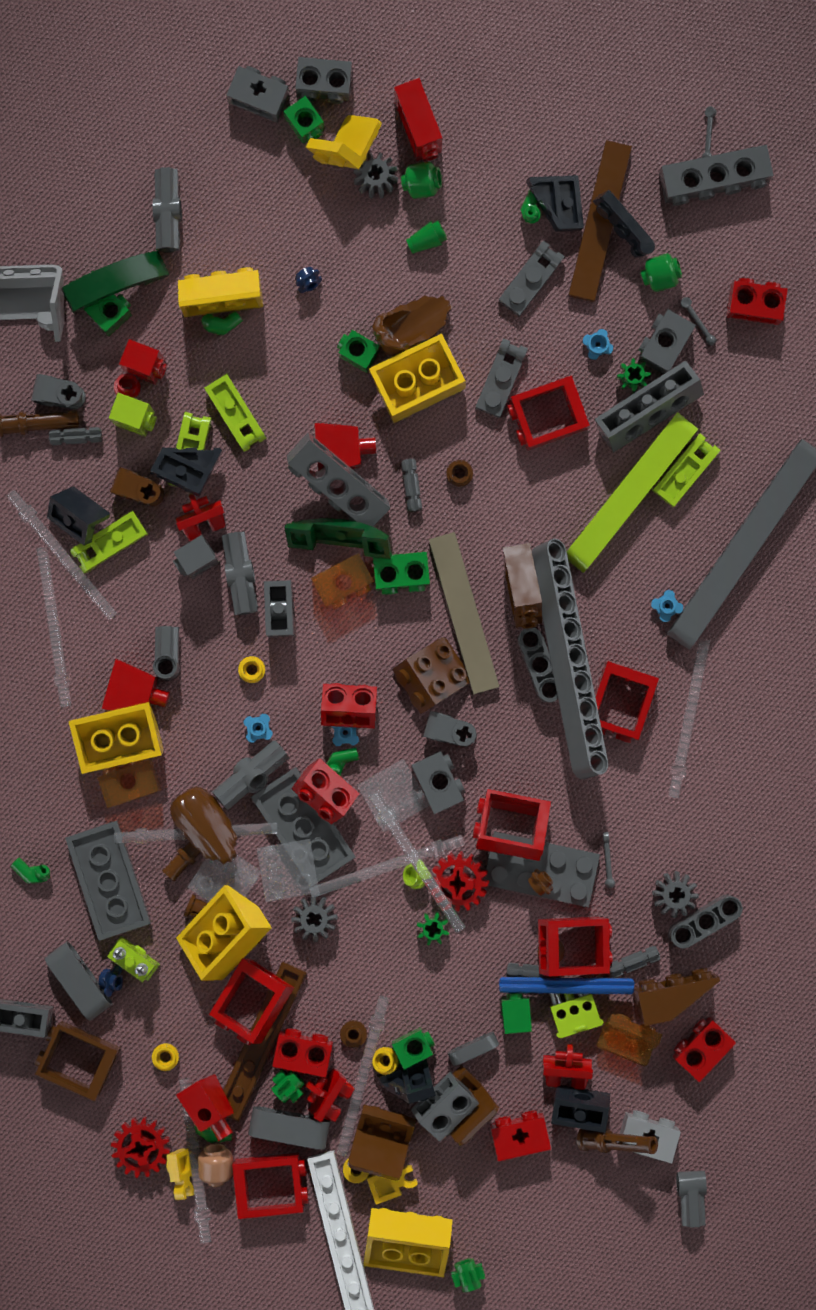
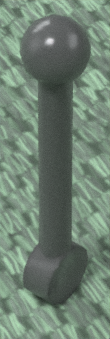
M712 106L707 107L705 110V115L708 118L705 152L702 154V158L712 156L710 153L712 123L717 113L716 109Z
M688 297L683 298L680 302L681 307L687 309L705 335L706 343L710 346L715 345L716 337L710 335L692 308L691 299Z
M603 832L607 873L605 886L611 889L615 886V880L612 878L609 832Z

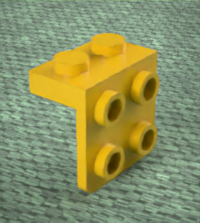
M348 115L344 119L334 141L310 138L305 148L314 154L313 158L322 164L360 169L373 141L378 136L382 123L377 118Z

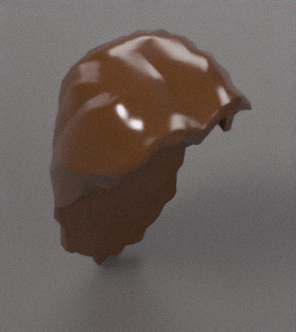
M422 296L418 300L411 301L406 305H399L389 312L378 315L372 326V333L376 342L380 345L382 351L388 356L394 357L431 339L440 329L445 327L448 318L447 314L452 309L449 305L450 301L446 300L444 296L439 298Z
M195 786L187 789V791L178 795L173 800L170 811L174 825L181 830L193 847L202 853L204 858L213 861L218 860L224 865L227 862H232L233 858L237 857L235 852L237 835L232 829L231 821L225 815L213 795L205 789Z

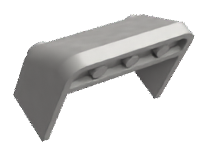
M57 265L0 266V320L37 319L40 327L48 331H54L55 342L61 341L65 322L64 294L61 290L64 286L62 268Z

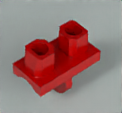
M189 494L191 502L182 505V509L186 514L176 517L179 531L183 530L189 541L202 535L198 523L208 520L212 531L225 527L223 516L225 512L221 500L206 505L209 503L207 496L196 499L194 494Z
M573 1044L566 1045V1052L555 1051V1056L543 1055V1075H545L546 1086L558 1087L561 1084V1077L571 1078V1087L584 1090L588 1079L593 1077L592 1059L583 1058V1053H574Z
M333 1068L327 1079L320 1077L317 1083L308 1081L306 1087L311 1091L307 1100L312 1103L308 1110L320 1122L323 1119L336 1122L341 1108L333 1102L337 1095L347 1100L355 1088L340 1071Z

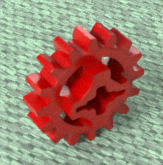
M460 851L457 858H455L451 852L447 855L448 861L441 857L438 861L441 867L434 866L432 872L437 876H431L429 882L436 884L431 889V892L439 893L436 901L440 902L444 899L446 901V909L453 904L458 912L462 905H464L466 910H470L471 902L478 905L481 902L479 896L485 897L487 893L482 887L489 885V880L483 879L488 871L480 870L479 867L482 861L474 863L473 854L468 858H464L463 851ZM455 865L452 873L443 874L445 869ZM466 867L470 868L475 875H472ZM458 874L461 877V881L464 882L461 888L458 886V881H454ZM445 888H447L452 893V896L445 890ZM476 889L472 895L464 898L467 890Z
M136 1117L132 1118L131 1126L124 1122L121 1125L124 1132L117 1130L114 1136L119 1140L111 1143V1147L117 1148L111 1155L112 1158L119 1157L120 1159L116 1165L117 1168L124 1165L126 1167L124 1174L126 1175L131 1170L135 1171V1178H138L141 1172H144L145 1176L149 1177L151 1169L158 1173L161 1169L159 1163L166 1164L167 1158L163 1154H169L171 1151L170 1147L165 1146L170 1141V1137L162 1136L166 1128L157 1129V1120L148 1124L147 1117H143L141 1123H138ZM144 1130L152 1133L154 1137L145 1134ZM131 1133V1143L123 1146L125 1137ZM138 1142L142 1146H148L144 1153H142L141 1149L135 1148ZM159 1148L157 1157L151 1162V1151ZM131 1157L138 1161V1164L131 1162L128 1158Z

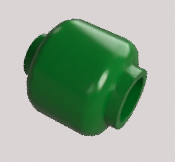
M431 162L408 165L405 175L401 176L403 191H408L413 199L435 196L438 189L442 188V176L439 167H435Z
M669 253L647 259L645 269L641 270L644 285H650L654 292L673 288L678 285L679 279L682 278L678 258H673Z

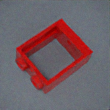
M420 78L395 86L394 103L416 161L424 160V162L436 159L439 156L438 154L442 152L443 137Z
M572 375L511 396L510 405H507L511 420H517L519 430L516 431L521 446L525 445L527 451L583 432L590 427ZM562 388L574 424L533 439L520 403Z
M606 661L595 691L598 710L610 675L647 687L633 731L600 720L603 735H605L607 730L616 733L615 739L631 743L632 739L639 740L659 678Z
M487 789L485 798H479L477 814H481L480 823L475 822L472 838L477 839L475 849L540 861L544 850L551 801ZM490 807L536 816L531 844L486 836Z
M609 918L538 919L539 974L545 976L610 973L613 956L609 939L612 937V927L609 923ZM595 926L596 965L559 967L558 928Z
M242 958L209 1015L216 1019L214 1023L226 1031L231 1029L237 1033L236 1038L249 1046L251 1043L261 1044L295 987L254 960ZM246 974L275 993L253 1031H250L224 1013Z
M299 1152L234 1159L232 1167L238 1219L302 1213L304 1211V1204H309L308 1188L302 1187V1177L306 1176L305 1160H300ZM292 1165L295 1203L250 1207L246 1170Z

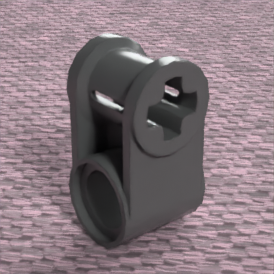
M37 374L31 401L46 406L79 409L86 401V394L75 382ZM74 391L77 394L76 397H71L69 400L66 397L67 394H72Z
M430 711L423 737L466 747L474 743L477 733L474 726L468 722ZM468 727V732L472 734L471 739L466 738L465 742H461L457 731Z

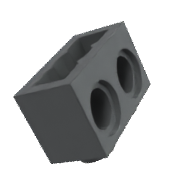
M298 57L295 87L297 97L303 98L306 96L309 101H316L317 98L328 99V102L334 104L350 101L352 62ZM308 76H314L318 79L314 85H307L303 81ZM339 78L344 81V84L339 88H335L330 85V82L333 79Z
M451 1072L434 1087L436 1096L430 1097L424 1102H418L411 1109L418 1122L439 1142L446 1135H449L479 1104L472 1092Z

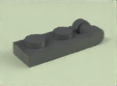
M544 240L498 299L501 304L518 317L521 316L565 258L560 252L555 253L549 248L550 245ZM542 256L550 262L546 268L538 263Z
M504 338L475 409L498 418L501 417L528 350L527 347L522 345L520 348L510 344L511 341ZM506 354L516 357L513 364L503 361Z

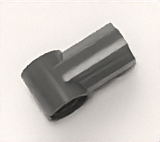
M155 627V661L153 663V670L158 677L166 681L177 678L180 673L179 627ZM165 661H171L173 663L172 672L167 675L160 672L161 664Z
M705 1171L677 1172L676 1184L677 1193L680 1197L681 1225L690 1228L706 1225L704 1195L707 1194Z

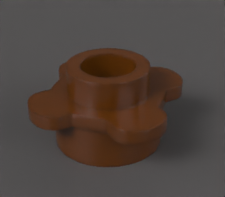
M536 868L535 872L528 879L529 884L538 895L542 896L545 893L549 895L553 890V881L545 871L541 872Z

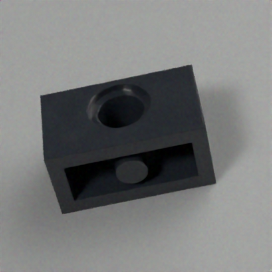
M563 1085L556 1087L551 1124L606 1133L610 1109V1093L588 1089H574L573 1087Z

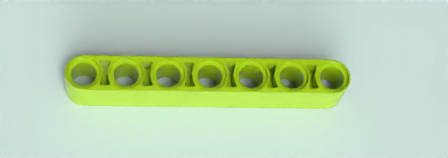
M678 412L675 414L566 551L568 561L582 573L588 569L698 430L697 427Z

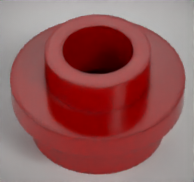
M122 374L114 382V392L116 395L121 393L135 398L140 393V382L132 374Z

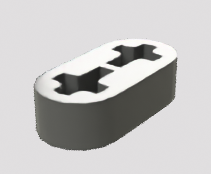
M489 1032L450 1050L447 1055L452 1066H456L499 1046V1042L495 1033Z

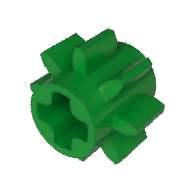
M632 358L628 367L623 363L620 365L624 373L618 374L616 379L623 381L622 390L629 387L632 393H635L637 386L643 388L647 385L643 379L650 377L651 373L644 371L645 362L641 363V365L635 364V359ZM638 372L637 379L629 380L630 373Z
M436 912L434 917L429 918L427 913H424L425 922H417V926L423 928V932L418 934V938L424 936L428 938V946L432 940H437L439 944H442L440 938L442 934L449 935V931L443 929L448 920L440 921L438 919L439 912ZM432 922H437V928L441 929L440 932H434V935H429V930L425 928L426 925L431 926Z
M282 1069L272 1079L275 1085L271 1090L283 1103H286L289 1099L295 1103L304 1093L301 1087L305 1083L295 1071L289 1070L285 1073Z
M468 1258L454 1264L456 1271L451 1272V1277L455 1288L461 1286L462 1292H471L482 1286L480 1280L485 1279L482 1263L475 1264L473 1258Z

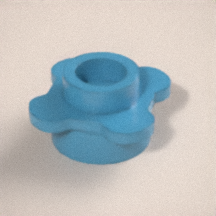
M599 329L598 332L592 335L587 334L583 337L582 342L588 348V357L590 359L596 360L602 354L612 353L613 345L609 343L606 330ZM596 342L600 343L599 347L595 345Z
M666 590L662 597L659 599L655 598L651 602V607L656 609L660 615V620L663 622L670 621L671 616L683 611V604L678 603L672 590ZM666 603L670 605L668 609L665 608Z
M261 714L260 717L255 718L248 716L244 719V725L248 731L246 738L249 742L254 743L257 739L263 738L265 740L271 739L273 732L270 730V717L267 714ZM258 725L261 727L259 731L256 730Z
M332 726L334 729V738L332 739L334 745L341 746L345 743L356 745L359 742L356 728ZM344 730L348 731L347 735L343 734Z

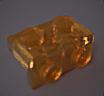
M611 1014L603 1024L596 1046L646 1067L652 1051L660 1044L663 1034L656 1032V1029L652 1026L633 1023L625 1015Z

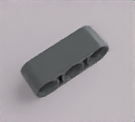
M536 628L524 629L518 635L517 642L536 694L543 702H554L558 699L557 689L555 696L552 698H547L542 693V687L545 683H552L556 687L551 658L544 638ZM531 632L536 635L537 644L534 647H527L523 643L525 633ZM540 657L546 661L547 668L544 672L539 673L533 669L532 663L535 658Z
M722 895L672 924L668 930V937L679 948L690 947L738 919L742 914L743 906L739 899L731 895ZM732 900L735 904V909L731 914L725 915L722 911V906L726 901ZM704 914H709L712 919L710 926L707 928L699 926V918ZM680 928L688 930V938L683 942H678L675 938V933Z
M66 941L44 958L48 967L87 1020L92 1021L113 1005L110 997L104 995V990L99 987L98 980L69 942Z
M254 1106L248 1135L307 1148L325 1149L330 1121L323 1119L320 1122L310 1115Z

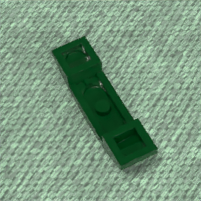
M152 251L104 266L63 286L61 290L72 312L75 313L97 304L103 298L142 283L145 285L168 277L170 274L159 252Z
M318 518L288 523L284 527L288 548L314 550L316 544L319 543L363 548L365 557L391 559L392 557L389 536L375 527L360 522L335 518Z

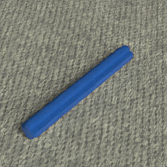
M501 977L499 979V991L501 993L633 994L634 980L631 978Z

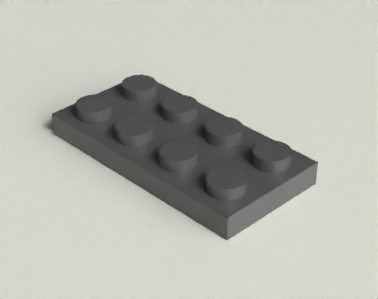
M295 767L251 796V798L309 886L312 887L356 856L335 824H330L328 821L323 820L317 811L309 804L301 801L298 795L291 789L302 775L298 768Z
M118 820L65 838L99 941L152 923Z
M496 831L493 833V837L526 844H531L532 839ZM547 842L544 844L540 861L489 852L486 866L488 873L484 876V879L489 880L488 886L589 907L600 854ZM536 868L541 872L545 871L553 881V890L549 895L546 893L542 896L538 895L529 884L528 879L535 872Z

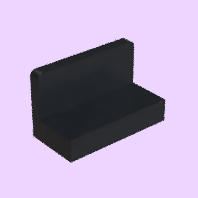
M70 487L50 496L47 519L84 546L92 542L95 525L109 519L110 512L76 487Z

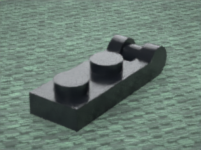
M610 190L599 194L592 201L597 206V212L603 218L608 219L614 226L615 233L631 245L630 252L634 257H643L655 250V243Z

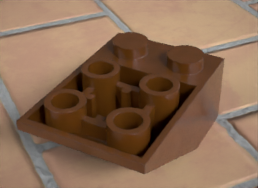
M707 968L691 971V976L684 977L678 973L665 976V981L655 982L654 979L639 981V986L634 987L639 1020L644 1026L672 1021L719 983L720 977L712 971H708Z

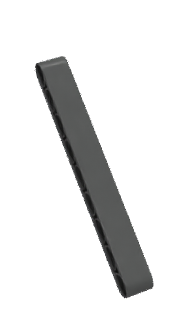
M803 439L798 442L667 633L669 637L688 650L692 648L816 468V448Z
M554 538L532 549V556L542 599V617L571 766L575 776L585 780L604 774L608 768V759L565 545L559 539Z

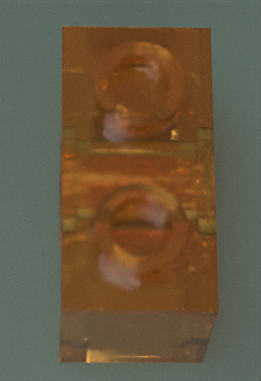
M359 553L311 578L326 608L332 606L333 610L348 603L346 598L353 594L360 597L372 590L370 586L374 584ZM339 577H349L352 581L351 587L347 590L338 589L336 582Z
M144 759L131 762L129 767L120 770L118 766L110 767L103 770L104 775L97 777L107 808L162 791L152 760L145 761ZM127 773L132 774L136 780L135 786L132 789L125 788L122 783V779Z

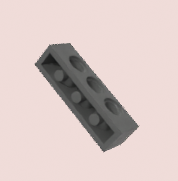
M767 145L661 166L659 171L665 204L673 202L674 206L686 204L689 202V199L699 197V200L711 199L715 197L716 193L725 192V195L736 194L741 191V188L750 186L752 190L766 187L767 183L774 176ZM745 167L749 172V176H740L736 168ZM710 173H720L722 175L723 181H713L710 177ZM684 178H693L697 186L693 188L686 186Z
M685 360L595 418L600 435L613 453L703 396L701 380Z
M309 432L286 455L289 464L288 469L296 477L300 478L303 476L307 479L309 487L315 493L326 495L329 498L328 502L333 508L339 512L344 510L350 515L348 517L349 520L374 527L390 510L389 501L386 497ZM314 463H321L324 465L323 468L319 471H312L309 469L310 466ZM334 480H342L344 482L339 488H332L330 486ZM354 497L363 498V501L358 505L350 503Z

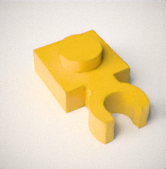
M190 1148L178 1149L167 1154L166 1167L170 1176V1182H175V1200L187 1199L186 1196L194 1195L193 1185L190 1182V1176L193 1175Z
M412 1165L403 1167L401 1178L398 1181L376 1175L367 1177L376 1205L401 1196L400 1187L413 1188L418 1184L417 1179L407 1181L404 1177L406 1173L413 1171Z

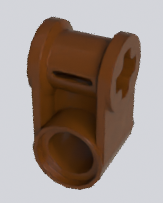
M121 467L118 468L110 493L148 506L159 505L162 503L165 495L164 489L158 483ZM152 489L156 492V495L149 497L145 494V491Z

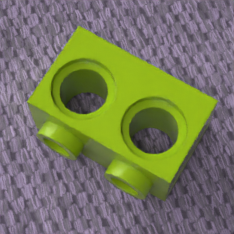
M121 393L117 394L109 415V419L115 426L145 437L148 431H153L157 417L154 416L155 411L148 403Z

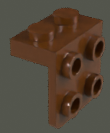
M444 637L408 657L392 669L398 683L403 686L410 697L412 705L418 709L420 714L470 683L466 668L448 640Z
M463 1065L453 1075L472 1092L479 1104L450 1133L455 1142L460 1146L471 1140L475 1133L492 1120L499 1110V1106L483 1084Z
M364 1104L357 1124L348 1166L351 1169L390 1180H400L416 1119L405 1114H397L377 1106Z

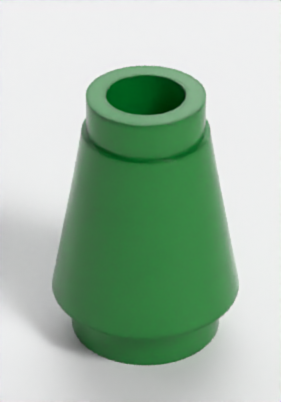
M438 220L434 223L430 221L410 236V238L406 239V242L412 254L442 246V242L448 239Z

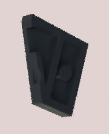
M578 175L529 177L526 180L529 189L555 232L581 231L584 228Z
M162 448L150 470V474L200 497L222 455V449L197 450V448H185L180 450L177 448Z
M427 1059L406 1069L399 1067L391 1074H377L380 1086L409 1104L424 1102L430 1097L436 1096Z

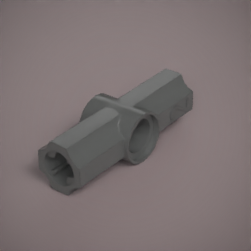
M161 167L160 169H155V198H153L152 203L153 220L156 224V250L171 253L180 251L179 222L182 221L181 198H179L178 169Z
M245 532L222 535L226 558L225 573L228 587L231 588L235 615L258 612L254 589L255 574L252 560L249 559Z
M273 740L252 759L250 757L241 759L235 765L233 774L213 790L212 794L228 810L247 793H255L263 789L268 782V776L286 762L289 756Z

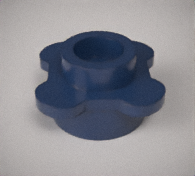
M306 267L296 274L295 284L299 286L298 291L300 293L312 291L319 285L322 278L318 276L320 273L318 269Z
M118 965L114 966L113 970L109 968L104 969L99 976V987L104 990V995L110 997L116 990L120 991L123 986L122 968Z

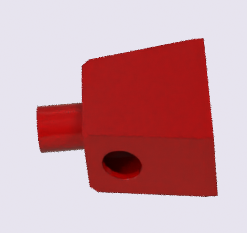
M314 423L316 439L352 470L362 467L361 455L377 454L375 438L359 439L357 426ZM318 463V471L323 468V464Z
M115 659L101 709L117 710L147 702L150 703V706L153 704L165 708L170 692L156 689L158 677L124 661Z
M215 1074L195 1082L176 1094L178 1100L200 1132L211 1128L218 1141L233 1133L225 1119L232 1115L234 1111Z

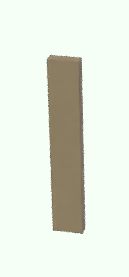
M455 532L429 539L473 695L498 688V680Z

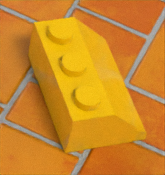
M251 267L240 268L237 270V273L227 274L226 271H215L210 273L211 276L200 277L199 274H190L184 276V280H178V302L184 317L264 307L260 274L258 270L253 271Z
M442 334L369 368L393 423L466 389V381Z
M149 702L68 721L82 774L161 756L164 751L158 724Z
M224 885L176 939L201 981L224 980L272 927L256 904L230 886Z
M371 1208L363 1266L444 1277L450 1249L453 1219H446L442 1216L418 1215L414 1212H397L387 1208Z

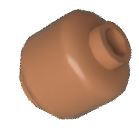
M222 1144L207 1145L198 1155L199 1178L211 1187L223 1186L233 1176L232 1152Z

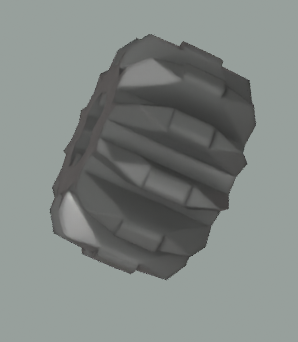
M379 152L377 159H373L372 153H368V161H364L360 169H353V173L357 175L354 179V184L361 185L359 188L361 194L369 190V198L373 199L375 192H378L380 198H384L383 190L385 189L387 192L392 193L393 187L391 184L398 183V177L394 175L398 172L397 166H391V157L382 161L383 153ZM378 171L380 179L374 180L372 172Z
M674 871L673 880H671L668 873H664L663 878L666 883H662L659 880L655 881V884L661 887V890H653L652 895L661 896V898L655 900L654 905L660 906L664 904L661 908V913L664 915L671 908V917H677L678 909L683 916H686L688 914L685 908L686 905L692 909L696 907L694 903L690 902V898H699V894L690 893L691 890L697 887L696 883L693 882L686 885L690 876L685 874L680 880V873L678 871ZM675 887H679L677 890L682 895L677 897L676 901H672L673 898L669 896V892H674Z
M312 895L311 905L308 904L305 898H302L300 901L305 909L298 906L294 907L293 910L301 916H294L291 918V921L294 923L301 922L294 930L298 933L304 928L306 930L302 937L304 940L308 938L309 933H313V941L317 942L319 938L318 932L325 939L328 938L329 935L325 927L333 931L335 930L336 926L328 922V920H337L338 915H328V912L332 911L335 906L331 904L326 908L323 907L327 898L322 897L320 904H316V895ZM310 912H313L315 915L320 913L322 918L319 921L321 923L317 925L315 922H312L310 924L308 922L310 915L308 914Z

